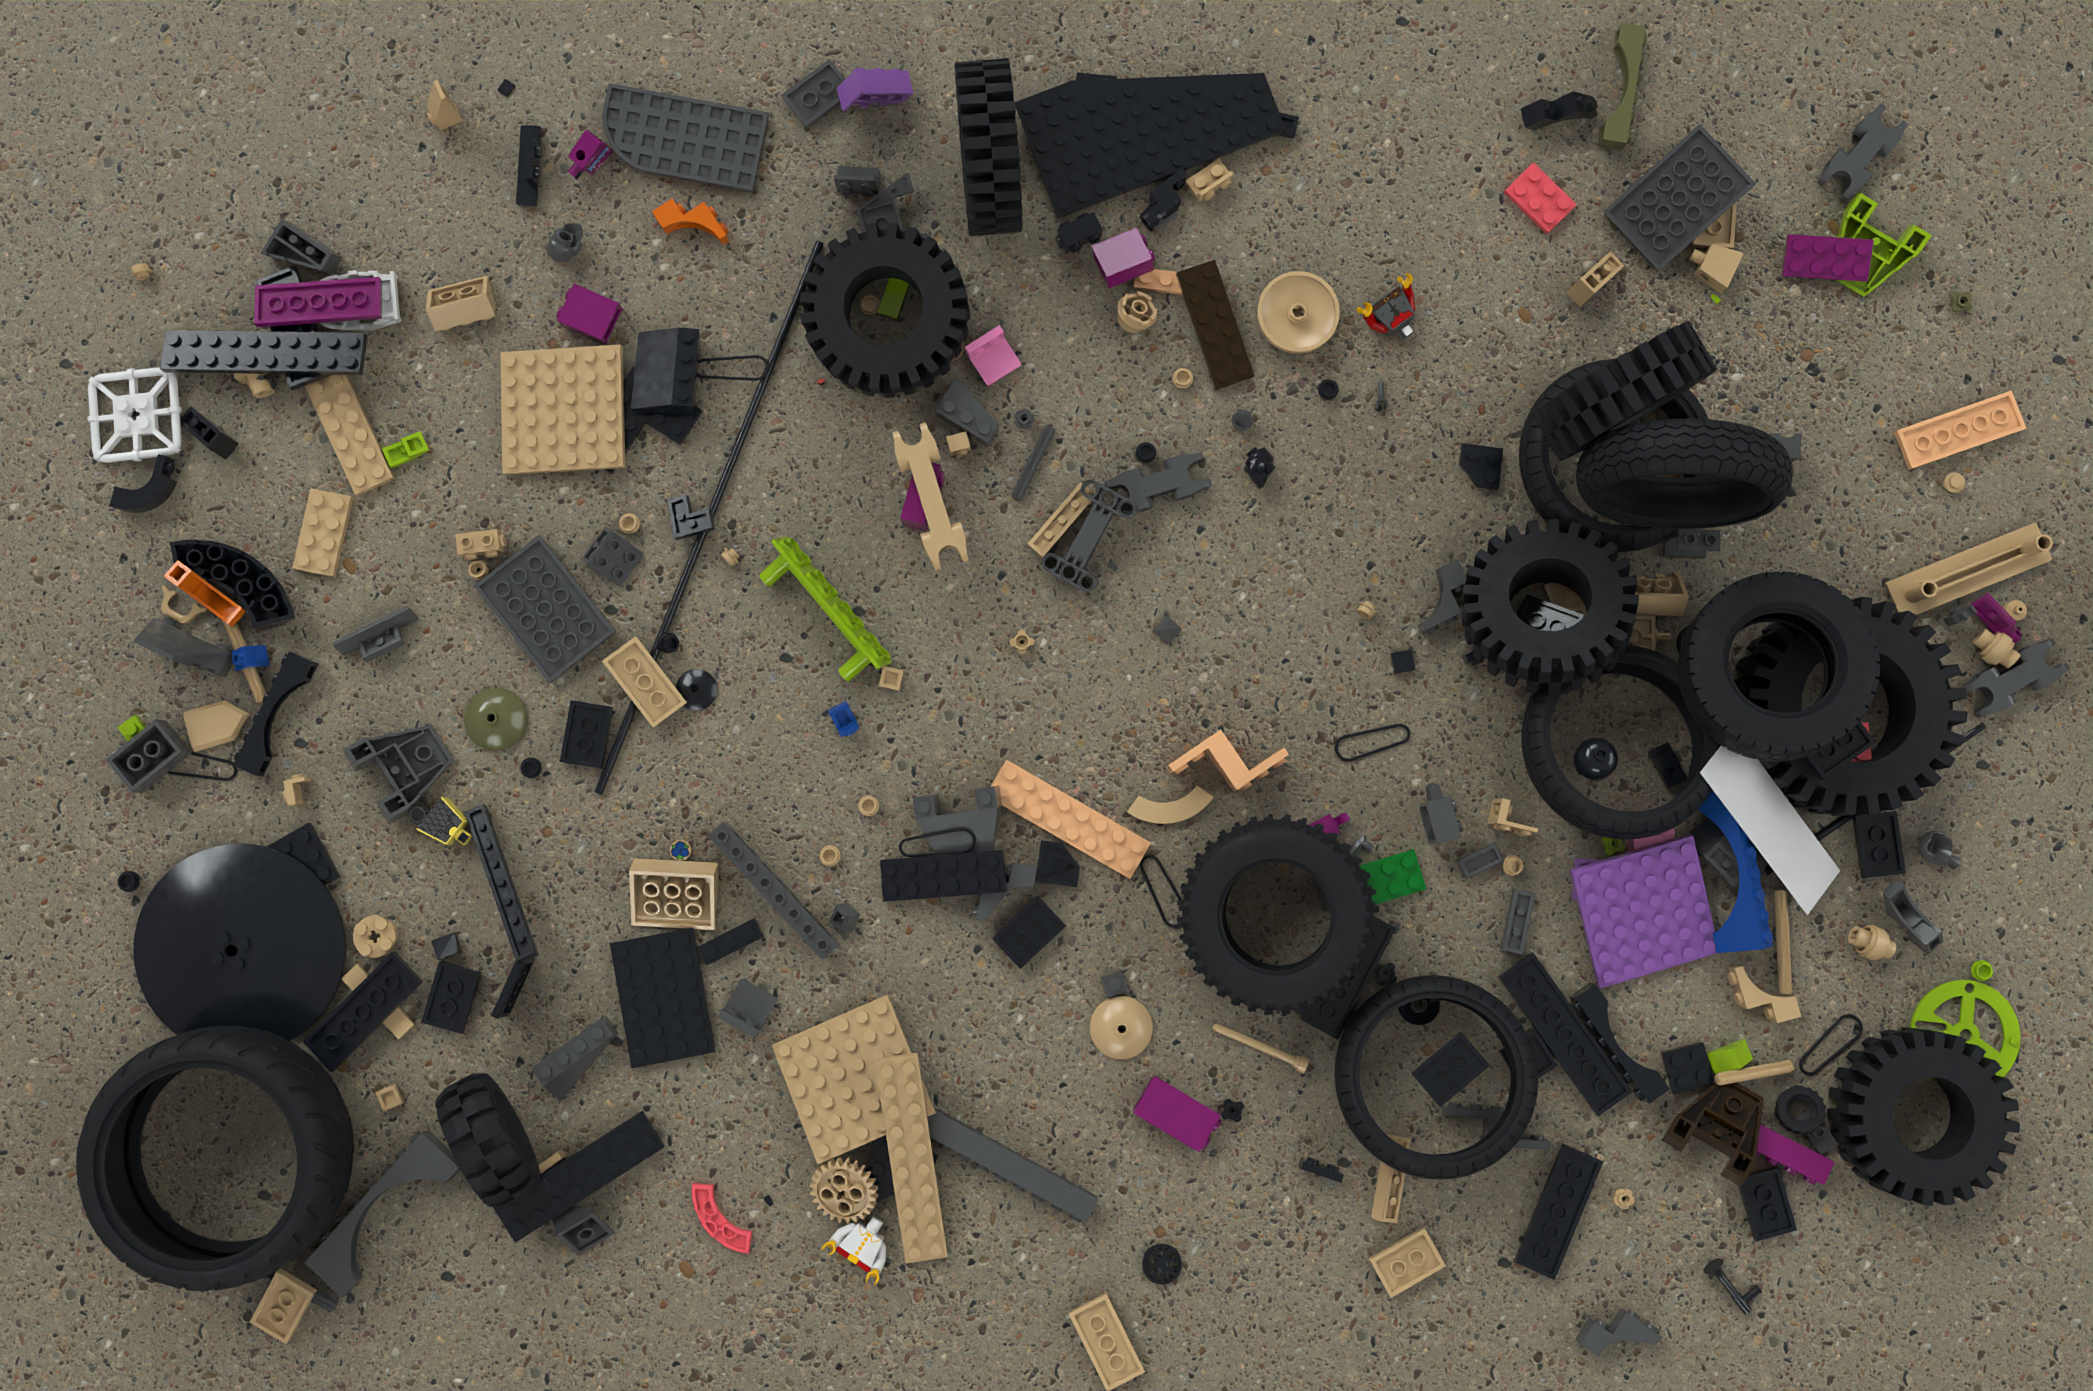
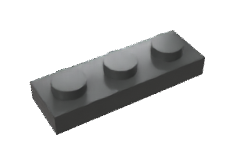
M1513 889L1500 950L1523 955L1536 893Z

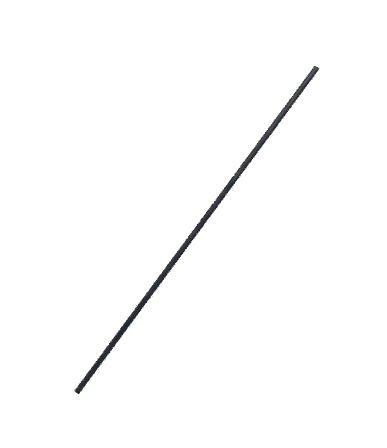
M816 241L768 359V374L758 384L710 503L709 509L712 510L713 518L799 307L801 292L806 290L805 275L807 271L813 272L815 267L813 260L821 252L824 245L820 241ZM708 532L698 534L650 652L655 661L660 652L659 639L663 634L668 633ZM632 700L594 791L595 793L603 794L637 710V706Z

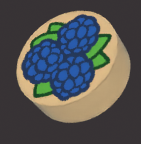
M677 840L672 843L670 854L675 860L684 861L691 856L692 847L687 841Z

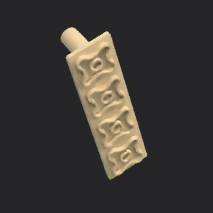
M2032 523L1885 583V586L1893 604H1896L1895 609L1897 613L1909 610L1917 615L2051 561L2052 557L2049 549L2052 547L2053 542L2050 536L2041 534L2037 523Z

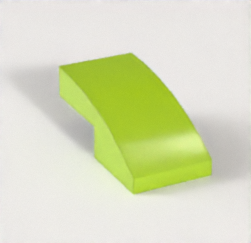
M421 431L401 438L400 442L382 448V451L390 469L423 455L429 449Z

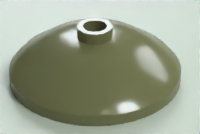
M502 688L486 689L475 695L469 702L464 715L465 729L471 740L480 747L489 750L506 749L518 742L525 732L528 720L527 711L522 700L513 692ZM494 714L495 720L490 722L489 716Z

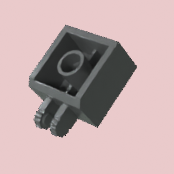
M1434 783L1426 786L1425 792H1427L1428 801L1421 803L1419 807L1429 844H1438L1462 837L1461 832H1463L1460 820L1456 819L1455 812H1457V806L1455 801L1451 800L1450 796L1443 797L1440 785Z

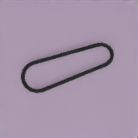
M759 355L703 358L699 360V363L704 361L759 358L765 362L766 370L762 376L757 378L700 375L699 373L697 376L707 379L758 381L765 378L768 374L769 363L764 357Z
M1394 724L1347 734L1336 741L1335 752L1341 760L1354 761L1406 743L1410 738V730L1404 724ZM1395 727H1404L1407 731L1405 740L1353 758H1344L1338 752L1339 742L1348 737Z
M192 752L190 755L231 764L234 768L233 775L229 778L168 772L170 775L229 781L236 776L237 767L233 765L232 761Z
M955 828L905 838L899 844V851L905 857L966 853L974 848L976 837L967 828ZM956 831H966L973 838L971 847L966 850L906 854L902 850V845L906 841Z
M1147 855L1143 857L1140 861L1141 872L1144 876V879L1148 885V888L1151 892V895L1155 901V904L1159 910V913L1163 921L1169 927L1178 928L1179 924H1170L1165 919L1162 909L1158 903V900L1150 885L1147 875L1143 869L1144 860L1152 858L1157 862L1161 871L1166 877L1168 883L1173 889L1175 895L1177 896L1178 900L1182 899L1179 893L1177 892L1176 888L1174 887L1173 883L1171 882L1166 871L1164 870L1162 864L1158 860V858L1153 855Z
M1852 1014L1841 1016L1802 1056L1799 1061L1800 1070L1806 1075H1814L1856 1041L1863 1030L1860 1019ZM1847 1017L1857 1020L1859 1032L1852 1040L1814 1071L1807 1072L1802 1066L1804 1059L1841 1020Z

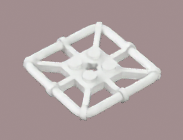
M160 367L139 370L130 368L127 371L104 373L89 378L88 400L90 416L87 419L88 423H90L93 458L97 462L109 463L134 460L136 462L142 461L145 458L157 457L158 454L170 456L181 451L180 414L182 413V408L179 407L176 372H163L160 370ZM162 375L150 392L139 393L138 378ZM128 379L130 395L117 396L101 382ZM169 383L170 407L157 409V396ZM97 388L112 399L113 414L99 416ZM134 411L140 413V415L136 417V420L132 418V413ZM171 415L173 442L159 431L158 416ZM114 421L115 433L101 449L99 423ZM155 435L168 447L142 450V436ZM133 437L132 452L110 454L122 438Z

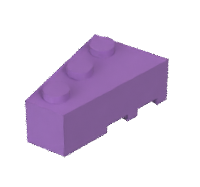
M856 68L837 87L842 111H847L850 106L854 105L867 108V104L879 102V106L904 103L914 94L908 71L899 70L898 68L891 70Z

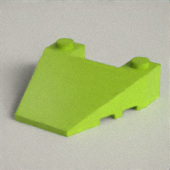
M1856 193L1843 211L1838 238L1874 240L1868 282L1836 281L1865 297L1894 272L1902 268L1904 264L1916 257L1932 235L1916 225H1908L1898 241L1892 239L1866 223L1878 203L1862 193Z

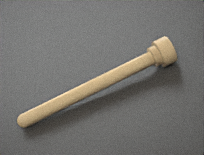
M1218 1023L1213 1025L1215 1032L1290 1063L1292 1067L1296 1068L1295 1071L1304 1074L1310 1058L1297 1055L1295 1057Z

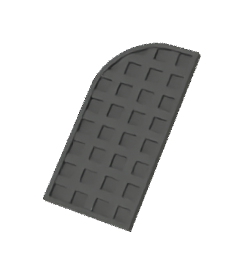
M608 84L602 115L604 131L613 150L630 167L643 173L754 193L769 119L768 112L617 84Z

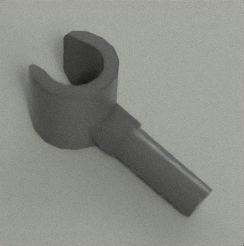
M1379 382L1378 400L1374 404L1377 410L1379 408V401L1384 403V410L1388 407V401L1384 399V382Z

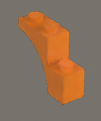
M672 198L652 211L666 234L682 228H696L712 234L722 245L729 242L727 237L729 231L723 222L718 223L716 220L718 215L712 206L708 207L705 202L686 213L681 203L676 204Z
M178 560L164 575L166 579L231 627L246 612Z

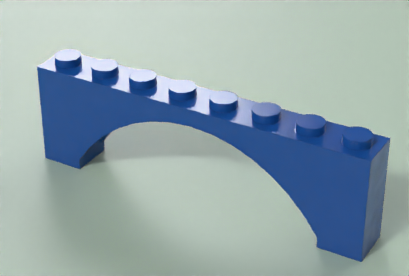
M1712 790L1698 811L1710 818L1725 834L1735 853L1739 869V890L1735 906L1725 924L1718 931L1713 932L1716 953L1762 950L1772 947L1773 935L1769 928V915L1764 903L1765 894L1761 887V873L1757 866L1756 849L1752 841Z

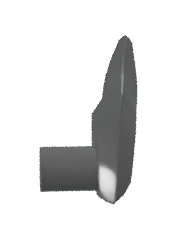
M1365 835L1358 838L1351 845L1352 848L1349 853L1354 856L1361 848L1370 853L1374 845L1366 841L1367 837Z

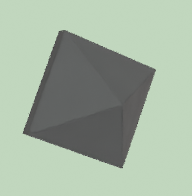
M1166 615L1153 632L1169 644L1180 632L1181 628Z

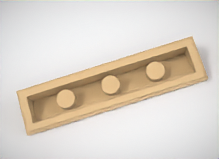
M1386 1134L1403 1147L1410 1148V1138ZM1381 1161L1371 1217L1381 1222L1397 1223L1405 1173L1393 1169Z

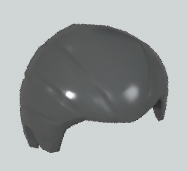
M1930 831L1920 839L1919 852L1926 861L1937 865L1948 863L1953 868L1959 866L1960 859L1952 855V840L1946 837L1944 832Z

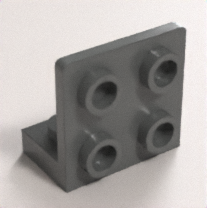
M838 166V175H834L837 192L846 196L853 195V193H860L863 196L878 194L879 168Z
M605 526L581 560L617 586H621L642 558L643 553Z
M741 979L725 1008L721 1009L717 1017L748 1035L756 1037L778 998L747 980Z

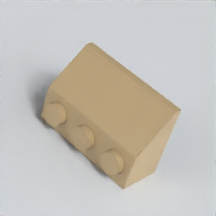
M488 276L432 289L427 293L426 312L435 331H446L454 326H465L474 321L488 320L495 316L496 306Z

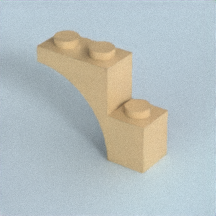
M1734 965L1728 967V979L1735 990L1734 1000L1740 1008L1750 1009L1765 1005L1764 1014L1770 1022L1774 1023L1802 1017L1796 996L1769 995L1751 982L1743 966Z

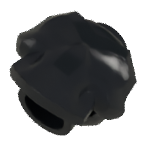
M1254 447L1246 454L1248 459L1245 462L1244 472L1249 475L1257 488L1261 489L1266 483L1267 476L1276 467L1272 464L1274 457L1265 447L1260 449Z

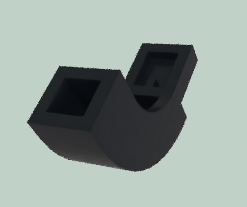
M158 454L149 482L135 490L114 487L109 507L130 513L147 512L159 507L170 497L176 487L177 481L170 479L175 469V460Z

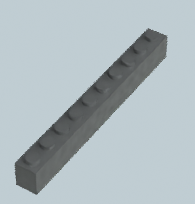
M934 1107L936 1114L927 1117L930 1138L940 1142L939 1146L947 1151L955 1150L958 1152L957 1156L965 1161L971 1159L977 1162L976 1166L986 1172L988 1169L995 1172L994 1176L1004 1182L1008 1179L1014 1183L1013 1186L1022 1192L1025 1190L1033 1193L1032 1197L1040 1202L1046 1200L1052 1203L1051 1207L1059 1212L1064 1210L1070 1213L1069 1217L1079 1223L1081 1220L1087 1222L1098 1201V1196Z

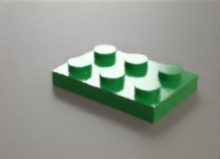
M1414 849L1359 865L1362 870H1365L1366 873L1369 872L1371 875L1367 883L1372 885V889H1376L1377 894L1372 895V901L1375 904L1427 889Z

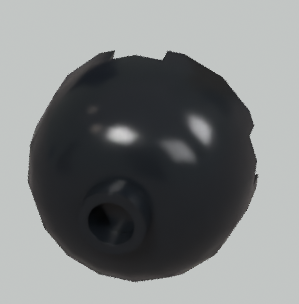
M1589 738L1583 741L1576 748L1573 755V765L1577 773L1590 779V781H1602L1608 778L1615 771L1618 763V753L1614 745L1602 738Z

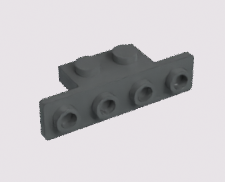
M407 606L333 642V645L343 656L360 648L363 659L369 662L404 645L400 628L417 621L418 617Z

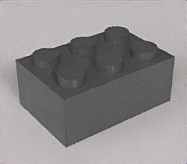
M155 719L108 757L106 761L131 792L143 793L192 752L167 721Z

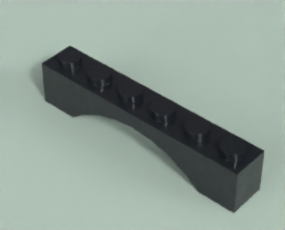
M289 651L281 661L282 667L279 673L273 677V685L270 691L264 695L263 705L260 711L254 715V723L251 729L246 732L241 749L234 756V766L255 776H264L273 758L270 734L277 711L290 694L301 686L310 683L319 663Z
M1588 983L1570 996L1573 1001L1571 1003L1572 1007L1578 1014L1581 1013L1585 1018L1583 1022L1590 1031H1594L1598 1036L1596 1041L1603 1049L1606 1048L1610 1053L1608 1058L1615 1066L1618 1065L1622 1070V1073H1620L1626 1083H1631L1634 1087L1633 1093L1639 1101L1643 1100L1650 1104L1670 1090L1658 1071L1636 1063L1620 1048L1609 1025L1608 1000L1595 983Z

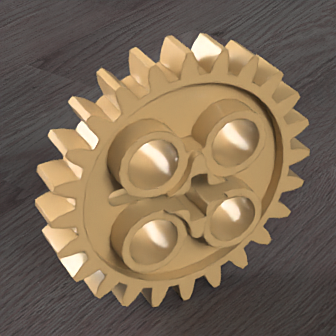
M841 1157L836 1162L832 1158L828 1163L823 1162L821 1167L818 1166L811 1178L812 1182L809 1187L812 1190L810 1195L815 1196L812 1202L819 1203L816 1209L823 1208V1216L828 1213L831 1214L830 1220L838 1217V1223H841L842 1219H845L847 1224L850 1223L851 1219L857 1223L859 1218L864 1219L867 1214L869 1215L876 1204L878 1186L873 1185L876 1179L869 1178L871 1171L864 1172L865 1165L859 1168L857 1160L851 1164L850 1158H847L845 1162L842 1161Z

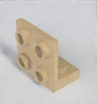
M1504 798L1492 800L1487 824L1493 825V829L1499 831L1513 830V834L1520 836H1531V833H1538V828L1506 821L1512 812L1511 800Z

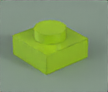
M134 715L117 728L128 742L146 726L138 715Z

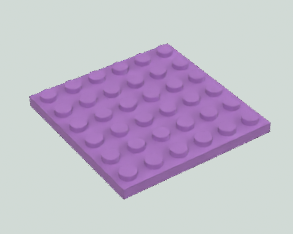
M1687 834L1570 870L1597 986L1600 989L1717 954L1713 939L1715 929L1693 835Z

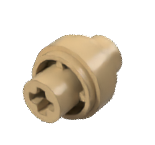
M1985 628L1972 642L1980 648L1978 653L1981 656L1980 658L1989 665L1993 664L1995 666L2000 663L2008 669L2021 655L2013 649L2015 645L2012 642L2013 639L2004 632L2000 633L1998 631L1992 634Z
M1867 925L1863 928L1855 926L1849 932L1848 942L1855 945L1856 952L1866 959L1878 960L1882 957L1890 959L1896 952V943L1890 940L1888 933L1884 929L1875 925Z

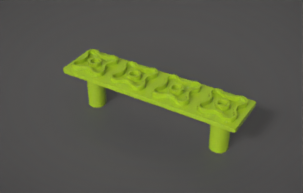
M789 537L774 538L771 543L780 552V555L759 574V577L767 586L771 587L790 570L854 646L857 652L838 669L839 674L849 682L870 663L876 669L892 664L893 662L888 651L879 644L877 638L872 633L867 632L863 627V621L853 613L848 603L842 601L837 596V590L828 583L820 570L812 566L811 559L800 549L797 542Z

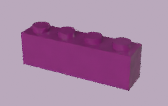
M1760 1124L1757 1157L1760 1153L1766 1156L1765 1161L1775 1166L1780 1163L1785 1166V1171L1795 1176L1797 1172L1804 1175L1803 1180L1815 1185L1818 1182L1825 1185L1835 1163L1834 1161Z

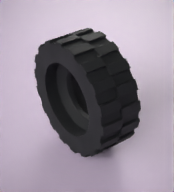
M1793 1086L1782 1092L1775 1102L1776 1107H1774L1776 1111L1775 1116L1779 1120V1124L1785 1127V1130L1793 1132V1134L1799 1133L1803 1135L1818 1129L1826 1117V1105L1823 1103V1098L1818 1095L1819 1093L1811 1090L1812 1088L1804 1086ZM1795 1100L1806 1101L1811 1108L1810 1117L1804 1121L1796 1120L1790 1114V1104Z

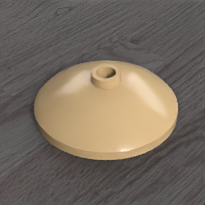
M1114 996L1106 999L1097 1006L1090 1020V1034L1093 1043L1100 1052L1113 1059L1124 1060L1137 1056L1147 1047L1152 1037L1153 1024L1148 1010L1138 1000L1128 996ZM1124 1025L1126 1027L1125 1032L1120 1033L1118 1027Z

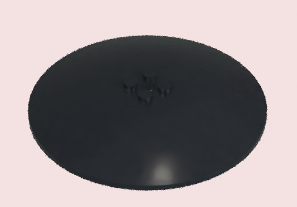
M246 843L226 844L211 847L187 857L169 870L155 885L147 897L137 921L133 947L134 965L141 991L147 1003L164 1025L176 1035L212 1026H243L260 1029L261 1031H269L284 1037L287 1041H291L309 1029L332 1002L343 976L346 961V934L343 919L331 892L308 866L295 857L268 846ZM230 945H234L237 948V954L234 957L228 953Z

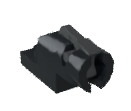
M1182 168L1150 193L1149 200L1151 203L1139 216L1150 232L1161 228L1177 218L1176 211L1180 207L1181 198L1174 190L1178 191L1185 185L1187 174Z

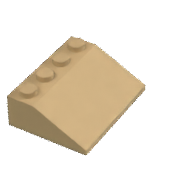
M634 858L629 870L631 926L683 929L693 927V929L701 930L716 929L719 882L718 863Z

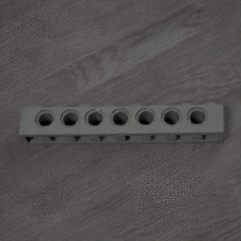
M722 822L708 835L714 844L822 960L840 945L727 822Z

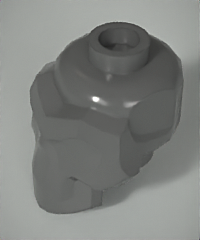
M568 223L563 228H558L554 231V235L550 237L546 248L548 255L554 261L566 262L572 256L578 254L582 248L580 241L583 237L582 226L578 223Z

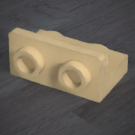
M1217 159L1187 179L1185 184L1200 203L1204 199L1205 201L1210 200L1220 188L1224 190L1232 184L1234 173L1232 171L1229 172L1222 161Z

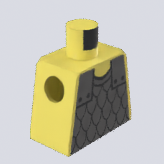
M440 797L416 828L418 831L446 845H452L455 840L466 845L472 838V835L464 830L468 825L466 816L447 797Z

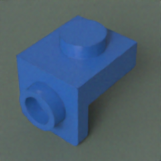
M266 645L243 646L232 651V662L236 671L270 665Z
M847 701L828 709V713L840 737L853 735L859 729L858 722Z

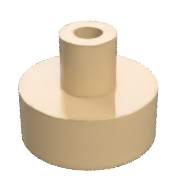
M2019 600L2007 602L2003 606L2015 621L2021 620L2026 616L2027 608Z

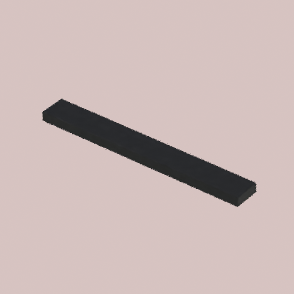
M482 804L464 813L516 962L520 964L538 956L539 953L487 806Z

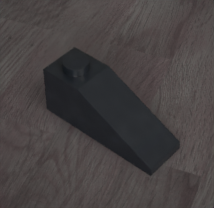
M191 406L180 419V424L188 432L225 460L234 452L239 444Z

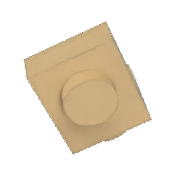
M303 774L292 775L290 780L283 781L285 788L283 798L288 806L304 805L300 784L312 782L311 777H304Z

